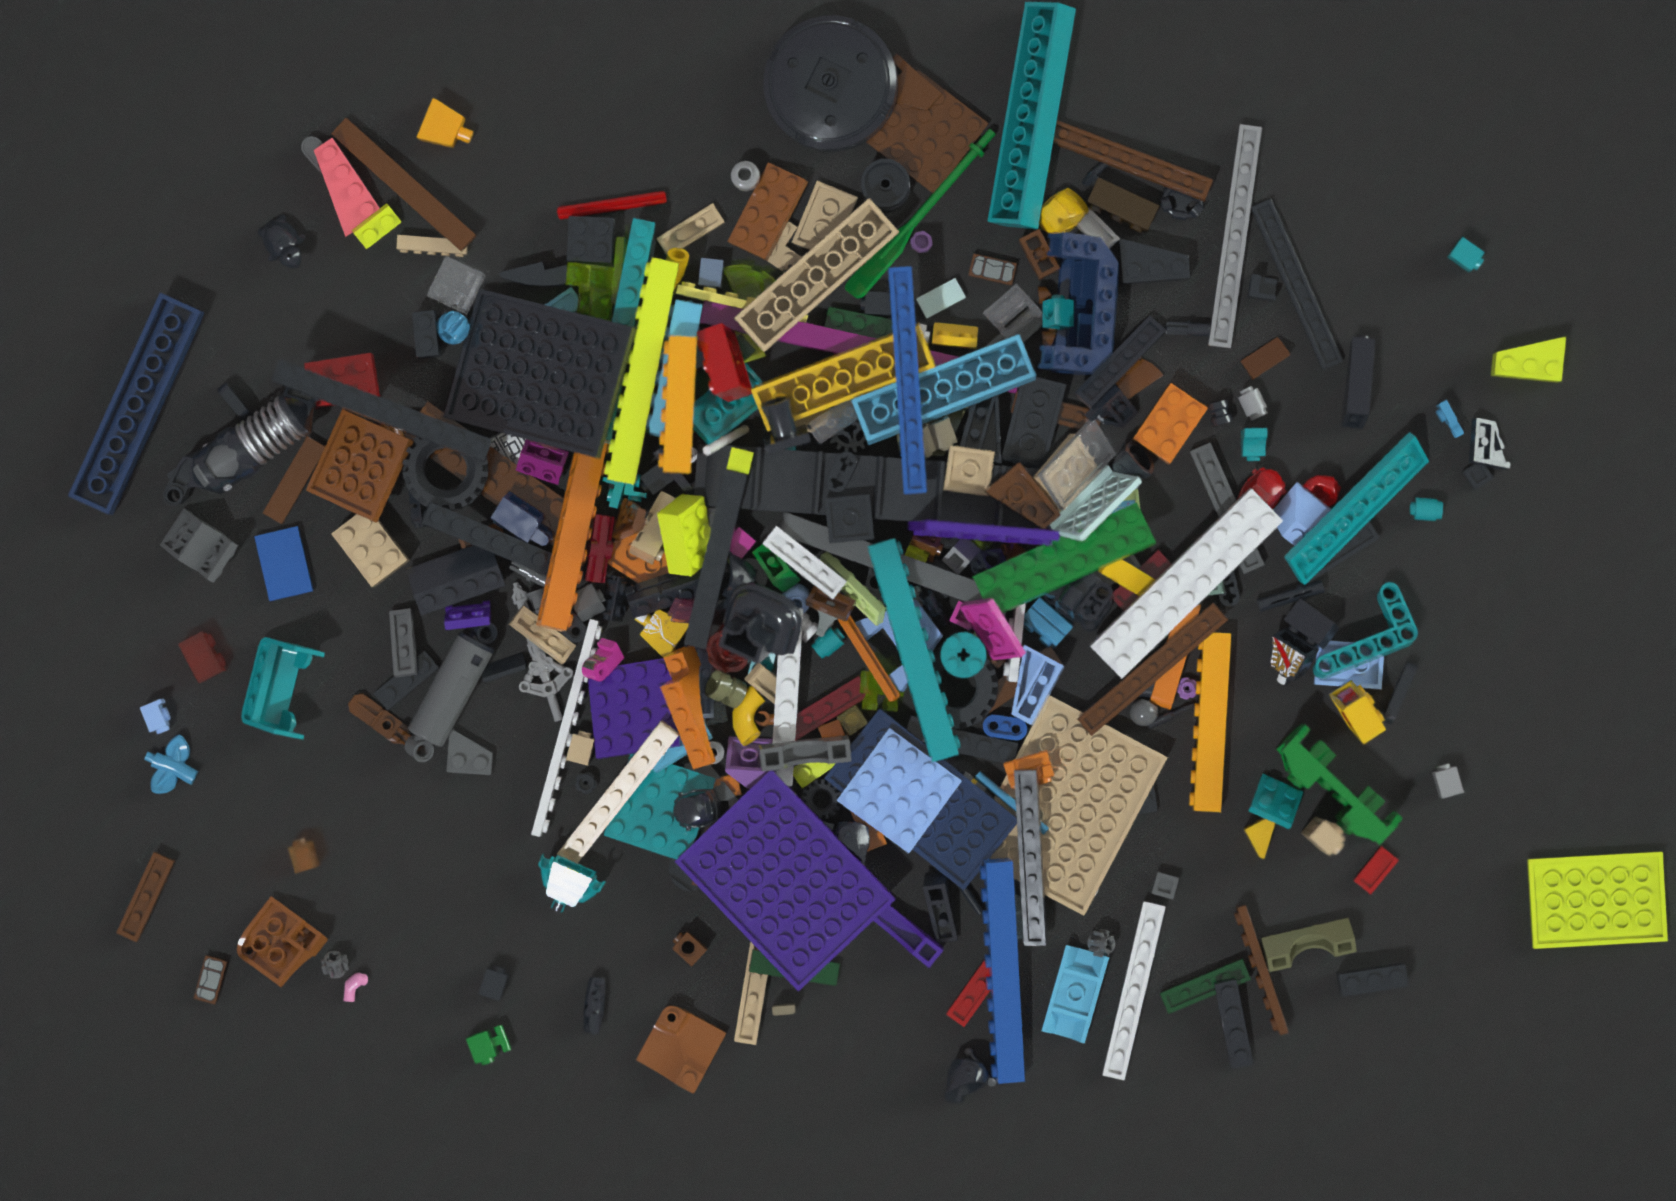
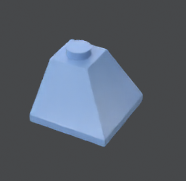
M1298 482L1295 483L1273 509L1283 520L1277 527L1279 532L1294 546L1332 510Z

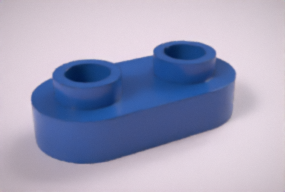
M989 715L983 721V730L991 737L1020 740L1027 733V725L1019 718ZM993 721L998 723L996 730H992L989 727ZM1013 725L1020 727L1018 733L1012 732L1011 728Z

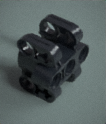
M1093 573L1043 595V599L1050 606L1055 607V610L1072 625L1074 622H1079L1081 628L1087 632L1096 630L1112 608L1111 586Z

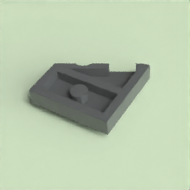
M452 729L449 734L447 772L492 775L493 752Z

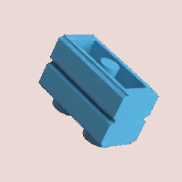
M1041 597L1024 614V628L1031 633L1035 631L1040 636V642L1048 648L1050 646L1055 648L1074 627Z

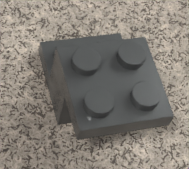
M185 508L160 544L178 561L198 571L213 583L222 574L224 566L233 557L238 546L221 531L200 520Z

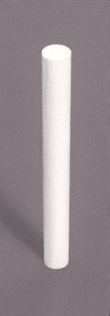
M743 425L703 448L704 454L710 455L749 432L748 426Z

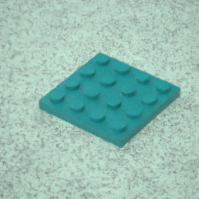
M630 754L628 763L635 754ZM673 764L658 773L652 769L608 824L604 836L677 860L696 842L700 828H691V831H686V828L679 826V822L673 816L674 800L680 792L685 794L696 789H713L716 778Z

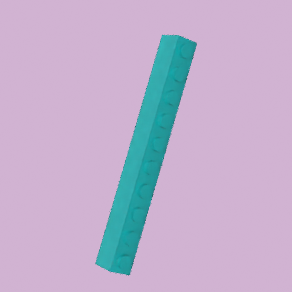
M633 218L612 319L614 323L635 328L637 307L640 304V292L642 284H644V272L646 263L649 260L655 222ZM622 382L605 440V443L610 444L611 439L613 437V427L615 417H617L618 402L623 387Z
M892 538L868 545L867 549L929 757L932 762L958 755L957 749L961 748L957 735L953 736L951 727H954V722L951 714H947L945 710L948 702L945 693H940L938 684H941L939 672H934L932 666L935 658L932 650H928L925 641H929L926 629H921L919 620L922 619L919 606L915 607L912 599L916 598L913 585H908L906 579L909 576V571L906 563L902 564L900 555H903L900 542H895V539Z

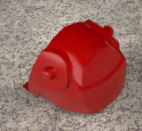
M1264 467L1259 470L1254 469L1252 471L1253 475L1243 484L1236 501L1251 488L1273 509L1281 495L1286 493L1284 489L1285 482L1282 481L1277 471L1265 469Z

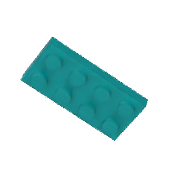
M745 363L751 387L763 383L748 364ZM709 390L693 404L692 428L707 445L727 435L758 410L753 394L727 402Z

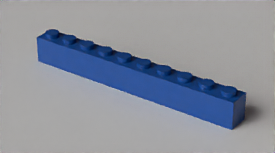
M1010 858L983 860V866H980L981 880L984 879L985 888H981L982 902L986 904V910L982 911L983 924H987V932H984L983 938L984 945L988 946V954H985V966L989 968V976H986L987 990H990L991 998H987L988 1012H992V1020L988 1021L989 1033L993 1034V1042H990L991 1056L994 1055V1064H991L992 1078L995 1077L998 1084L1025 1082L1013 861Z

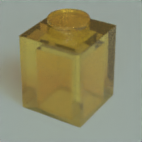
M856 704L837 717L849 736L868 724Z

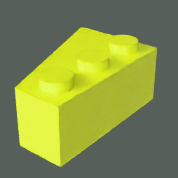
M1566 337L1494 353L1491 376L1561 382Z

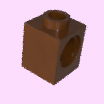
M689 931L685 934L680 932L672 941L675 943L672 949L690 966H693L708 949ZM685 941H690L694 944L695 949L691 953H686L682 949V944Z

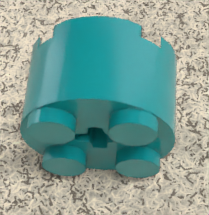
M970 633L952 635L946 640L941 650V660L945 669L956 677H972L979 673L986 663L987 654L984 644L978 637ZM962 649H966V652L970 653V657L966 658L965 662H962V659L957 656L958 653L962 652Z

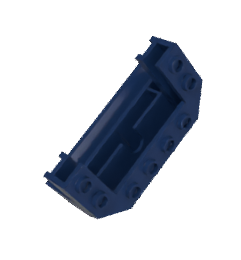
M1065 232L1049 233L1048 238H1051L1050 251H1047V256L1060 257L1057 295H1064L1065 299L1074 300V326L1062 330L1057 329L1054 345L1040 346L1042 359L1038 368L1052 370L1051 373L1092 375L1113 354L1120 265L1101 237Z

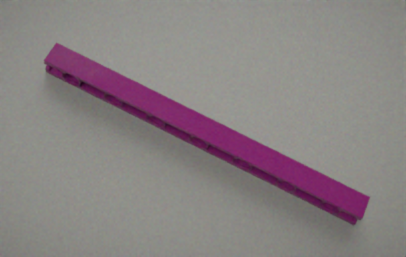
M704 301L700 324L714 326L723 323L736 332L747 334L734 319L744 309ZM798 321L777 341L838 354L876 338ZM930 351L935 367L960 358ZM1017 387L1006 392L1015 394L1017 392Z

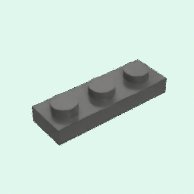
M408 608L389 611L394 676L399 678L418 675L413 610Z

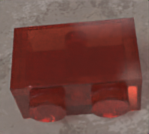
M200 632L178 644L198 683H204L226 671L224 668L226 662L220 653H216L213 647L216 643L210 633L207 635L206 632Z

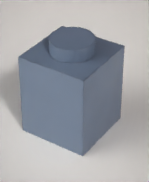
M701 258L698 285L703 287V289L704 287L722 289L724 261Z

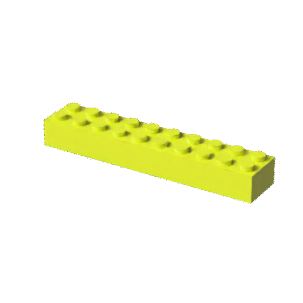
M652 258L651 262L646 263L644 275L648 277L647 285L642 284L640 298L644 300L642 307H637L635 319L639 321V325L633 339L635 343L634 350L630 351L627 364L630 365L629 373L625 372L622 386H625L626 389L625 394H620L618 408H621L620 417H615L613 430H616L617 434L616 439H611L609 452L613 453L612 459L606 462L604 474L608 475L609 480L634 485L636 482L646 424L679 263Z

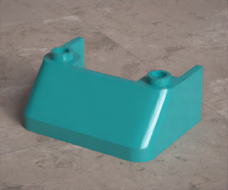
M264 637L257 649L241 717L243 723L273 734L304 739V735L293 732L296 726V718L288 709L298 669L307 668L312 662V655L324 657L325 653Z

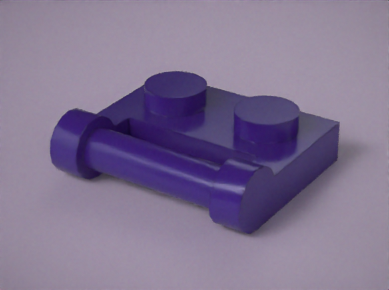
M490 600L483 601L480 604L455 607L450 605L445 607V630L490 625Z

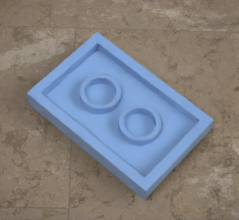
M1330 641L1324 650L1317 645L1316 648L1319 651L1315 662L1320 656L1353 644V642ZM1360 647V652L1363 655H1370L1369 648ZM1347 655L1339 656L1342 663H1350ZM1384 656L1327 679H1319L1314 675V684L1343 686L1352 680L1356 686L1361 685L1363 688L1382 689ZM1319 664V668L1323 672L1330 670L1328 664Z

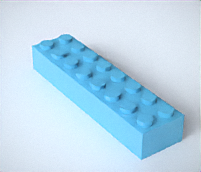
M1018 334L919 373L922 424L1036 380V375L1020 335ZM896 383L851 400L868 445L900 433Z

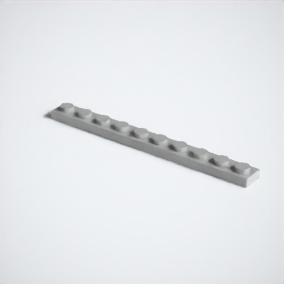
M1239 125L1208 346L1231 348L1262 127Z

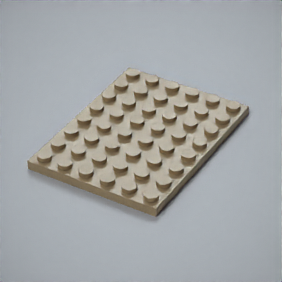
M1049 696L1015 759L1045 750L1048 751L1055 776L1050 777L1051 782L1039 785L1040 820L1049 827L1044 835L1041 833L1044 891L1046 896L1085 916L1168 757L1107 725H1104L1091 736L1077 720L1083 714L1082 712ZM1006 775L1000 788L1015 799V788L1011 789L1008 776ZM995 796L994 800L1017 818L1016 812ZM1016 825L989 859L1010 858L1013 861L1014 879L1020 881Z

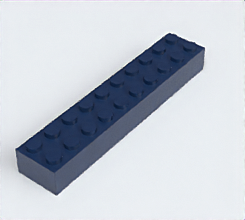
M159 293L68 494L69 497L108 515H114L205 314L204 312Z

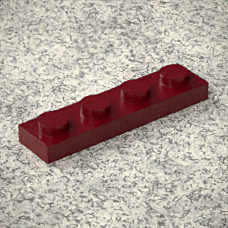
M859 676L797 713L795 741L870 696Z

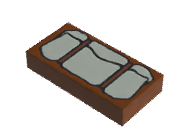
M973 254L968 276L1012 286L1017 263Z
M208 955L205 956L194 999L216 1004L228 961Z

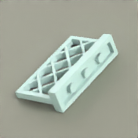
M1103 465L1078 489L1059 512L1061 516L1047 526L1049 531L1060 532L1059 537L1063 536L1083 541L1142 481L1136 476L1112 472L1108 465Z

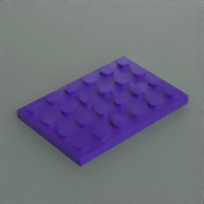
M908 521L907 530L914 531L913 535L968 540L979 539L980 541H1000L1029 545H1052V541H1059L1060 533L1057 531L936 521Z

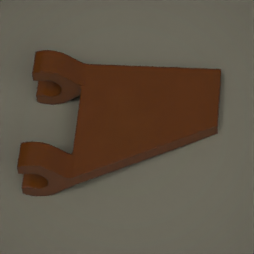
M896 54L893 57L896 67L902 71L898 76L896 103L928 111L942 93Z

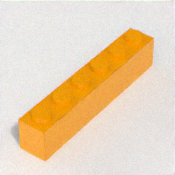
M669 336V341L664 342V355H668V364H663V377H667V386H662V400H666V409H661V422H665V431H660V445H664V454H659V467H663V473L690 474L697 337Z

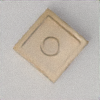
M950 445L944 490L988 497L989 494L984 492V490L990 486L994 452Z

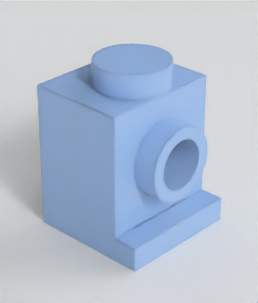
M159 699L140 707L149 732L156 731L157 734L170 730L168 721L171 719L166 707H162V704L166 703L164 699Z

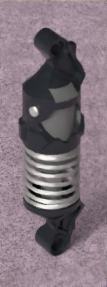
M286 387L284 392L274 399V403L269 402L267 407L262 406L260 412L255 411L254 417L248 416L247 421L242 420L240 424L226 427L216 434V439L203 445L195 453L183 456L177 467L166 474L170 481L163 493L165 502L171 506L185 503L191 487L222 494L225 491H229L232 486L241 480L251 478L260 471V467L267 463V457L273 459L274 453L280 454V447L286 450L287 443L290 445L294 444V438L300 440L301 436L305 437L312 433L315 407L317 402L322 400ZM271 406L275 407L277 414L271 409ZM265 410L269 413L270 418L265 415ZM174 489L180 493L178 501L172 498Z

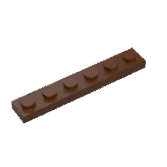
M1245 904L1236 906L1237 912L1234 913L1237 925L1242 924L1244 933L1241 934L1244 946H1249L1251 954L1248 955L1252 968L1256 967L1259 974L1255 976L1259 989H1264L1266 996L1262 997L1266 1010H1271L1273 1018L1269 1020L1273 1031H1278L1280 1035L1289 1033Z

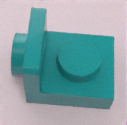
M637 474L635 485L625 483L624 495L629 496L628 500L641 502L642 498H647V493L635 492V487L639 488L640 474Z
M603 477L604 482L615 485L614 489L610 488L607 496V501L610 502L609 506L619 509L624 495L625 483Z

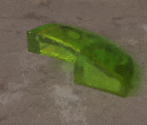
M732 265L723 268L732 293L739 295L738 299L747 300V297L757 298L775 282L768 273L752 270L749 265Z

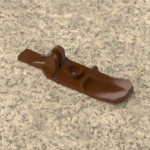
M363 693L354 694L349 701L348 707L352 714L392 743L405 745L406 740L411 736L406 724ZM385 721L391 723L390 729L384 728L383 724ZM422 745L417 748V752L421 749Z

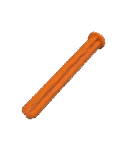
M851 615L846 622L837 619L890 702L897 700L900 697L898 689Z

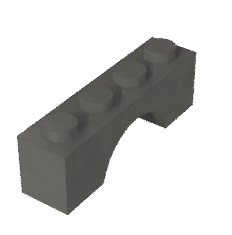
M848 735L759 745L762 771L785 769L793 765L805 763L833 764L851 762Z

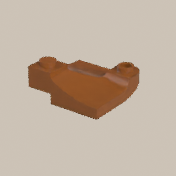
M270 897L240 937L237 945V954L247 964L282 987L303 963L312 956L315 957L328 939L301 917L273 897ZM253 949V952L248 955V951Z
M670 1005L662 1011L636 1060L694 1094L727 1032L678 1006ZM668 1014H675L676 1019L669 1021Z

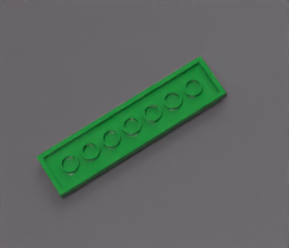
M1136 502L1108 515L1083 541L1061 536L1059 541H1052V545L1039 546L975 575L973 579L982 598H993L1003 614L1155 545L1156 542Z

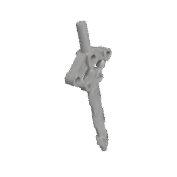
M518 582L513 583L514 593L512 599L514 605L517 604L518 610L522 606L529 609L527 603L529 598L526 597L527 592L522 589ZM527 639V647L533 662L529 663L528 673L525 674L523 681L519 684V689L524 693L547 697L554 721L563 720L555 694L573 677V670L560 663H556L552 657H546L545 651ZM555 668L560 674L551 681L549 672ZM533 675L540 676L543 684L531 683Z

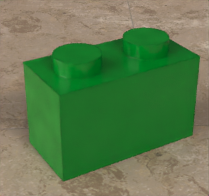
M762 544L752 552L772 584L783 593L801 581L795 569Z

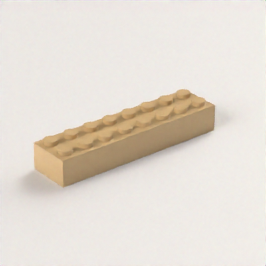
M869 198L734 319L759 348L765 352L898 234L899 231Z

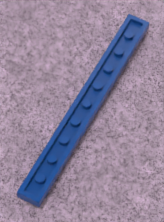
M911 267L889 268L904 494L927 493Z

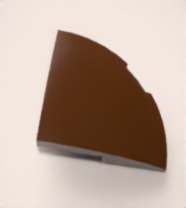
M1141 359L1116 385L1129 399L1164 375L1152 363Z

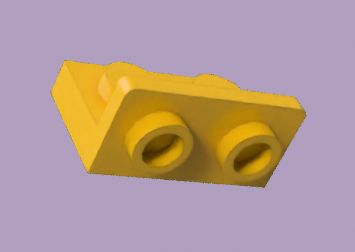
M934 323L932 345L976 349L978 327Z

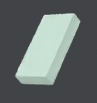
M956 278L918 297L916 300L927 319L966 297Z

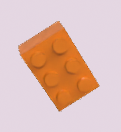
M1170 383L1132 440L1169 465L1208 408Z

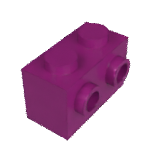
M525 440L516 471L558 485L569 452Z

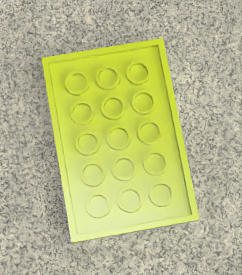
M1663 852L1527 859L1533 949L1668 941Z

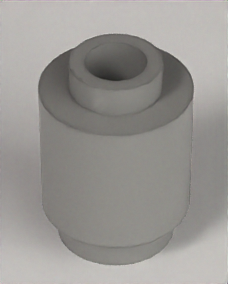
M1251 386L1240 391L1242 396L1238 397L1246 416H1249L1251 421L1267 414L1265 409L1267 406L1258 388L1254 390Z
M710 741L711 749L713 748L717 751L716 761L713 763L716 764L723 759L725 750L721 743Z

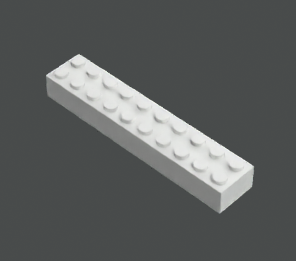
M1249 488L1090 644V647L1123 678L1283 520Z

